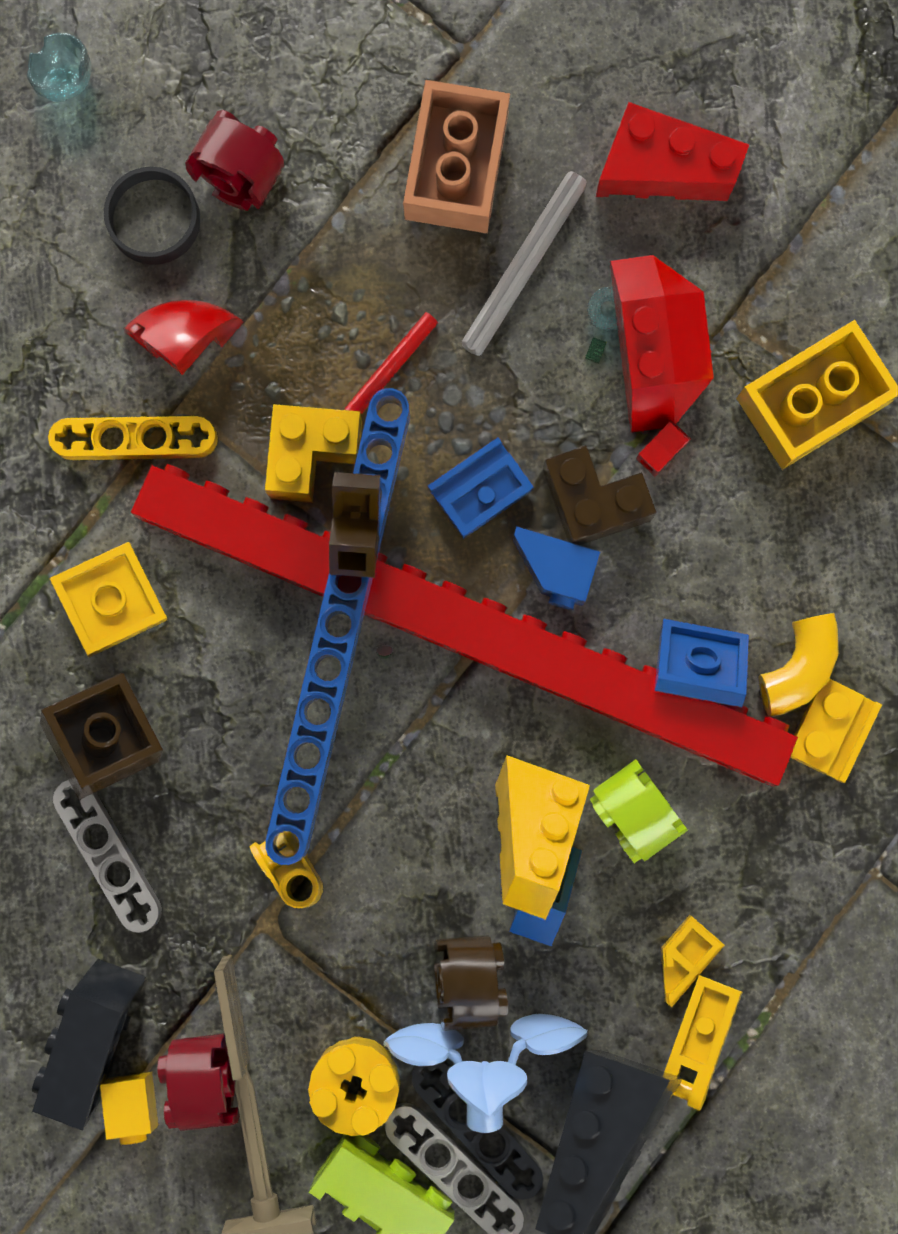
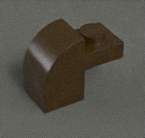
M334 472L332 484L333 519L329 540V574L375 578L382 494H380V475Z

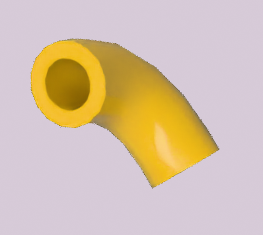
M834 613L793 622L795 650L792 658L784 667L759 675L760 694L765 711L769 717L784 714L809 703L829 682L839 654L838 628Z

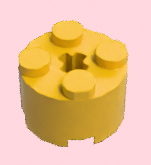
M352 1037L351 1039L337 1042L324 1051L312 1070L308 1091L309 1103L313 1113L321 1123L335 1133L349 1136H364L374 1132L387 1121L395 1109L400 1087L397 1065L392 1059L390 1052L375 1040ZM353 1076L360 1077L362 1079L361 1087L366 1091L364 1093L358 1091L357 1095L349 1093L348 1085L343 1083L344 1079L351 1082Z

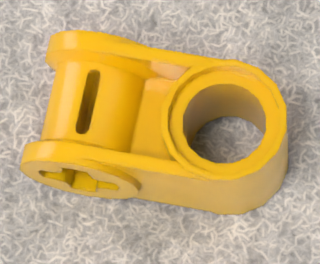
M290 831L282 832L276 840L277 849L285 845L286 847L279 852L286 857L294 856L299 849L298 837ZM266 841L260 845L254 842L249 846L260 868L271 880L280 897L288 906L307 908L320 900L323 893V883L307 854L296 863L280 865L273 862L268 856L265 849ZM300 875L307 877L312 883V893L304 901L295 899L290 891L292 881Z

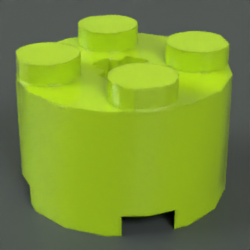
M636 759L593 790L595 795L590 798L594 810L608 828L614 823L618 826L620 831L615 835L634 864L640 859H643L645 862L688 831L648 774L643 772L638 776L644 769Z

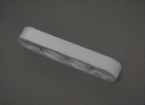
M69 780L62 782L56 788L53 795L55 809L119 920L126 929L132 932H144L152 929L161 918L162 907L160 901L99 796L95 792L80 800L86 813H90L95 809L98 815L85 819L77 827L74 820L82 818V815L77 807L66 806L65 801L70 797L68 790L72 786ZM93 824L103 825L108 832V841L100 849L91 848L85 840V833ZM116 861L125 863L130 870V879L122 887L112 885L107 878L109 866ZM139 884L142 891L133 895L140 905L146 903L150 905L151 911L146 914L148 922L144 924L141 919L133 921L130 913L135 910L131 899L125 898L121 903L118 894L131 891Z
M411 1103L397 1104L385 1122V1131L389 1140L488 1234H519L523 1228L524 1217L518 1201L420 1108ZM399 1115L404 1119L409 1115L414 1116L413 1128L421 1136H423L425 1129H429L433 1133L423 1139L417 1152L411 1148V1146L416 1144V1138L407 1131H404L401 1135L396 1133L395 1130L398 1124L394 1119L396 1116ZM436 1143L445 1145L451 1154L448 1164L440 1168L432 1167L425 1159L427 1148ZM469 1174L478 1176L484 1185L481 1194L472 1199L465 1198L458 1191V1182L462 1177ZM491 1191L498 1194L492 1198V1203L500 1211L504 1212L508 1208L513 1210L511 1214L513 1225L510 1227L504 1223L496 1227L494 1225L496 1221L495 1214L488 1206H485L483 1213L476 1210L486 1203Z

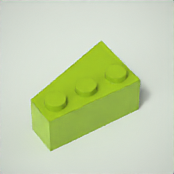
M344 1134L315 1174L309 1190L310 1194L321 1200L325 1193L329 1194L345 1207L342 1211L344 1216L353 1222L359 1217L377 1231L376 1234H445L454 1222V1210L450 1207L452 1204L451 1199L434 1186H430L427 1190L414 1180L416 1173L402 1161L395 1158L391 1163L378 1153L380 1146L368 1135L349 1136Z

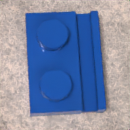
M497 437L429 484L428 490L433 494L442 510L464 539L534 490V487Z

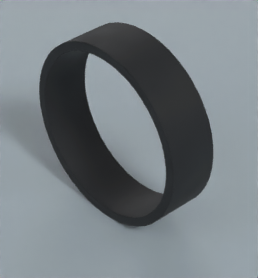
M141 167L126 173L111 187L104 204V221L108 233L123 254L139 263L158 265L179 258L193 245L200 229V210L191 188L179 175L161 167ZM148 180H163L178 186L188 195L192 203V218L185 235L175 245L159 252H140L131 249L117 238L113 225L114 211L122 195L132 186Z

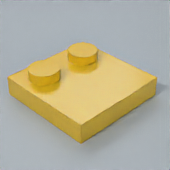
M129 542L49 578L88 658L167 621V617Z

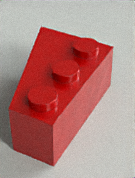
M628 102L599 179L595 197L635 195V198L648 199L649 196H673L677 200L728 201L736 184L749 144Z

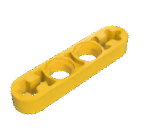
M198 416L61 419L54 423L49 430L48 440L53 451L68 460L180 459L208 456L216 448L218 437L210 421ZM179 426L178 433L181 436L193 435L196 427H200L202 432L209 436L208 439L201 440L200 447L195 448L191 440L181 439L178 440L180 448L174 449L176 439L173 427ZM113 427L122 430L124 438L118 448L109 450L102 446L101 436L105 430ZM152 427H160L166 431V441L163 446L157 449L147 448L143 441L144 434ZM88 428H93L91 433L93 450H89L90 445L86 441L72 442L71 449L68 450L62 442H59L60 437L67 436L69 429H72L73 433L78 437H90Z

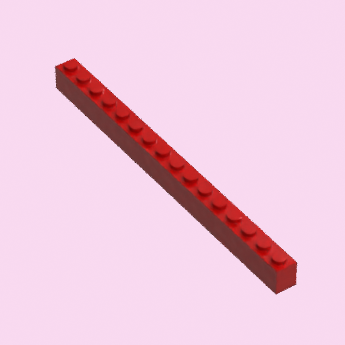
M166 464L164 470L153 465L151 466L131 510V513L138 520L324 597L329 576V540L331 532L324 531L323 535L319 536L306 530L309 524L299 518L285 514L281 520L267 514L269 507L254 499L245 497L243 503L227 497L230 491L216 483L206 481L204 486L188 480L190 477L188 472L173 465ZM379 552L375 578L372 579L364 615L768 786H779L798 739L797 736L787 732L789 729L788 724L768 716L764 717L763 722L747 716L749 708L745 706L721 705L712 701L655 691L656 668L644 665L642 671L628 666L626 665L628 658L618 652L603 648L600 654L585 647L588 641L582 637L563 631L561 637L545 631L547 624L537 618L523 614L521 620L505 614L507 607L499 602L488 598H483L481 603L465 597L467 590L456 584L443 581L442 586H438L426 581L425 579L428 574L418 568L404 564L400 570L386 564L388 557ZM342 575L338 580V589L345 594L354 593L360 588L362 578Z

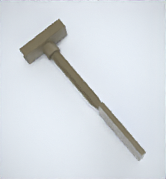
M232 955L223 956L214 971L232 1079L236 1080L235 1091L254 1197L251 1199L253 1215L226 1220L221 1234H314L313 1225H316L314 1205L280 1210L278 1196L272 1191L255 1087L247 1070L250 1056Z

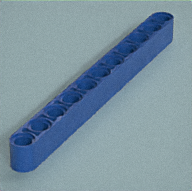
M385 388L378 391L369 403L353 474L380 475L382 498L378 554L410 422L407 398L401 391L394 388ZM388 403L398 405L402 409L400 417L394 421L382 420L378 416V412L383 405ZM377 445H384L392 451V456L386 463L375 464L368 459L369 451ZM329 574L266 836L265 849L273 862L280 865H290L300 861L306 856L310 847L373 578L361 577L362 584L360 588L354 593L345 594L338 589V580L342 575ZM338 614H344L351 619V629L342 637H334L328 632L329 620ZM327 657H334L341 664L339 676L331 681L320 679L317 673L319 663ZM317 700L326 701L331 708L329 719L321 725L312 724L307 716L309 705ZM307 743L315 744L320 751L319 763L311 769L301 767L297 760L299 748ZM295 787L304 788L310 797L308 808L301 813L292 811L287 805V795ZM284 831L294 833L299 840L298 852L292 857L282 855L276 847V840Z

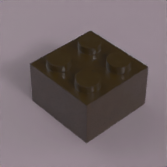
M123 673L41 710L40 725L78 800L159 762L163 748Z

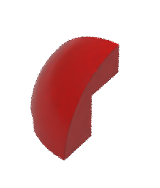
M178 300L162 303L142 312L130 321L123 330L156 359L161 357L183 375L212 341L223 347L243 324V321L230 311L211 303L196 300Z

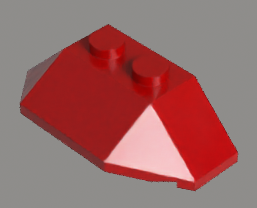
M654 255L610 261L630 432L661 429L669 421L676 424L714 379L704 291Z

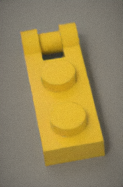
M701 975L697 979L664 1071L680 1076L682 1066L698 1072L694 1084L682 1079L676 1092L672 1095L687 1100V1106L699 1111L704 1104L711 1079L742 995V991Z

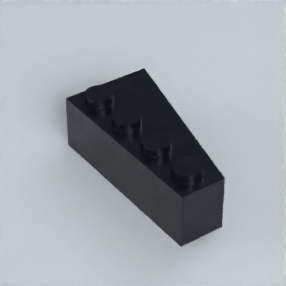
M603 1050L585 1051L537 1220L536 1230L546 1234H596L619 1193L622 1182L630 1168L635 1165L642 1152L640 1150L652 1129L658 1124L671 1095L676 1092L683 1078Z

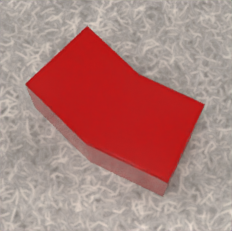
M669 421L637 455L636 460L656 477L688 444L691 438L674 422Z

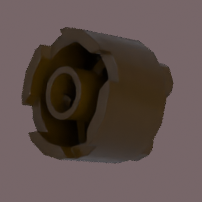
M489 935L435 940V952H443V960H440L438 964H434L438 1009L447 1008L448 1018L441 1019L442 1030L497 1026L499 1017L508 1015L506 989H498L497 972L504 969L501 942L492 943Z

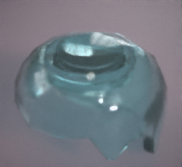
M67 32L48 34L44 37L42 50L38 53L31 52L29 54L27 79L36 94L54 102H64L78 96L88 86L92 66L87 49L80 38Z

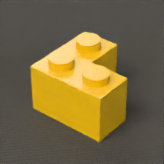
M273 404L265 491L269 498L313 503L316 461L355 464L362 435L363 422L360 412Z

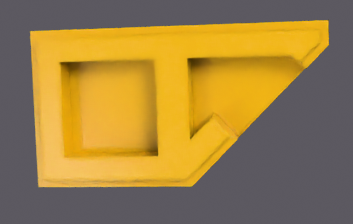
M691 915L684 920L661 947L665 1002L671 1007L725 946Z

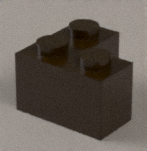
M586 445L547 458L544 461L543 472L567 540L570 543L583 545L652 521L657 513L642 472L601 486Z

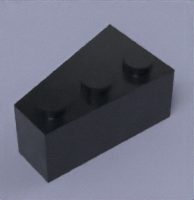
M97 959L73 990L69 988L65 990L57 1008V1014L62 1016L60 1026L52 1030L44 1049V1053L50 1055L47 1066L40 1068L32 1086V1092L37 1094L32 1112L83 1131L97 1109L101 1098L100 1084L107 1080L116 1059L114 1053L122 1030H127L131 1016L127 1015L131 1001L138 991L142 990L146 980L145 976Z

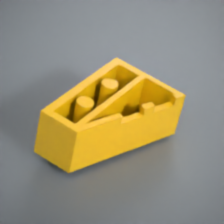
M506 755L495 784L496 797H498L499 804L497 823L498 831L501 834L500 869L502 900L504 905L546 920L561 886L590 785Z

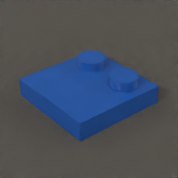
M663 619L659 638L655 691L743 707L747 692L749 635Z

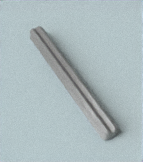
M572 171L565 175L463 338L462 346L471 354L476 356L482 355L584 192L587 181L582 176Z

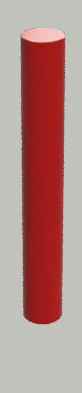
M427 312L423 314L344 410L358 411L360 414L366 410L372 397L388 384L436 327L438 322L432 315Z

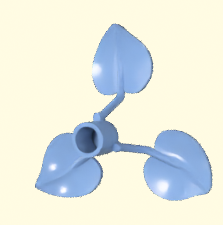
M532 1014L516 1020L510 1028L511 1036L518 1041L512 1047L508 1062L495 1061L488 1063L487 1061H482L480 1063L476 1061H462L461 1055L456 1049L464 1044L463 1036L456 1030L443 1031L441 1024L436 1023L416 1024L398 1030L384 1041V1047H388L390 1053L397 1059L416 1066L439 1064L447 1058L452 1060L455 1065L448 1070L447 1080L456 1094L467 1103V1126L476 1132L490 1133L499 1130L503 1125V1105L518 1096L527 1085L526 1073L516 1066L520 1052L527 1048L530 1052L537 1055L557 1054L572 1048L587 1037V1030L568 1019L555 1015Z

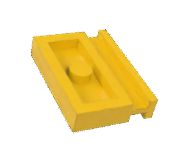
M829 679V682L810 701L794 734L798 739L790 758L841 783H845L882 704L864 697V695Z

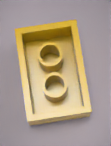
M853 320L746 385L736 399L783 470L891 404L898 397V385L857 322Z

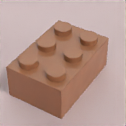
M425 80L403 201L405 220L488 234L509 114L510 93Z

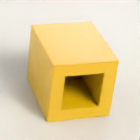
M152 1072L108 1078L100 1084L106 1140L120 1138L121 1145L146 1141L147 1134H151L158 1126Z

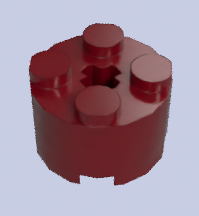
M220 110L209 121L186 160L185 166L195 182L201 176L206 182L215 187L211 194L212 196L232 207L248 211L252 204L257 209L261 208L284 168V159L275 147L278 139L272 132L262 126H255L252 129L239 122L233 114Z
M225 1033L172 1040L168 1048V1054L159 1056L157 1066L159 1081L167 1086L168 1101L164 1104V1120L168 1129L178 1128L180 1131L238 1123L240 1118L239 1108L233 1107L236 1080L232 1079Z

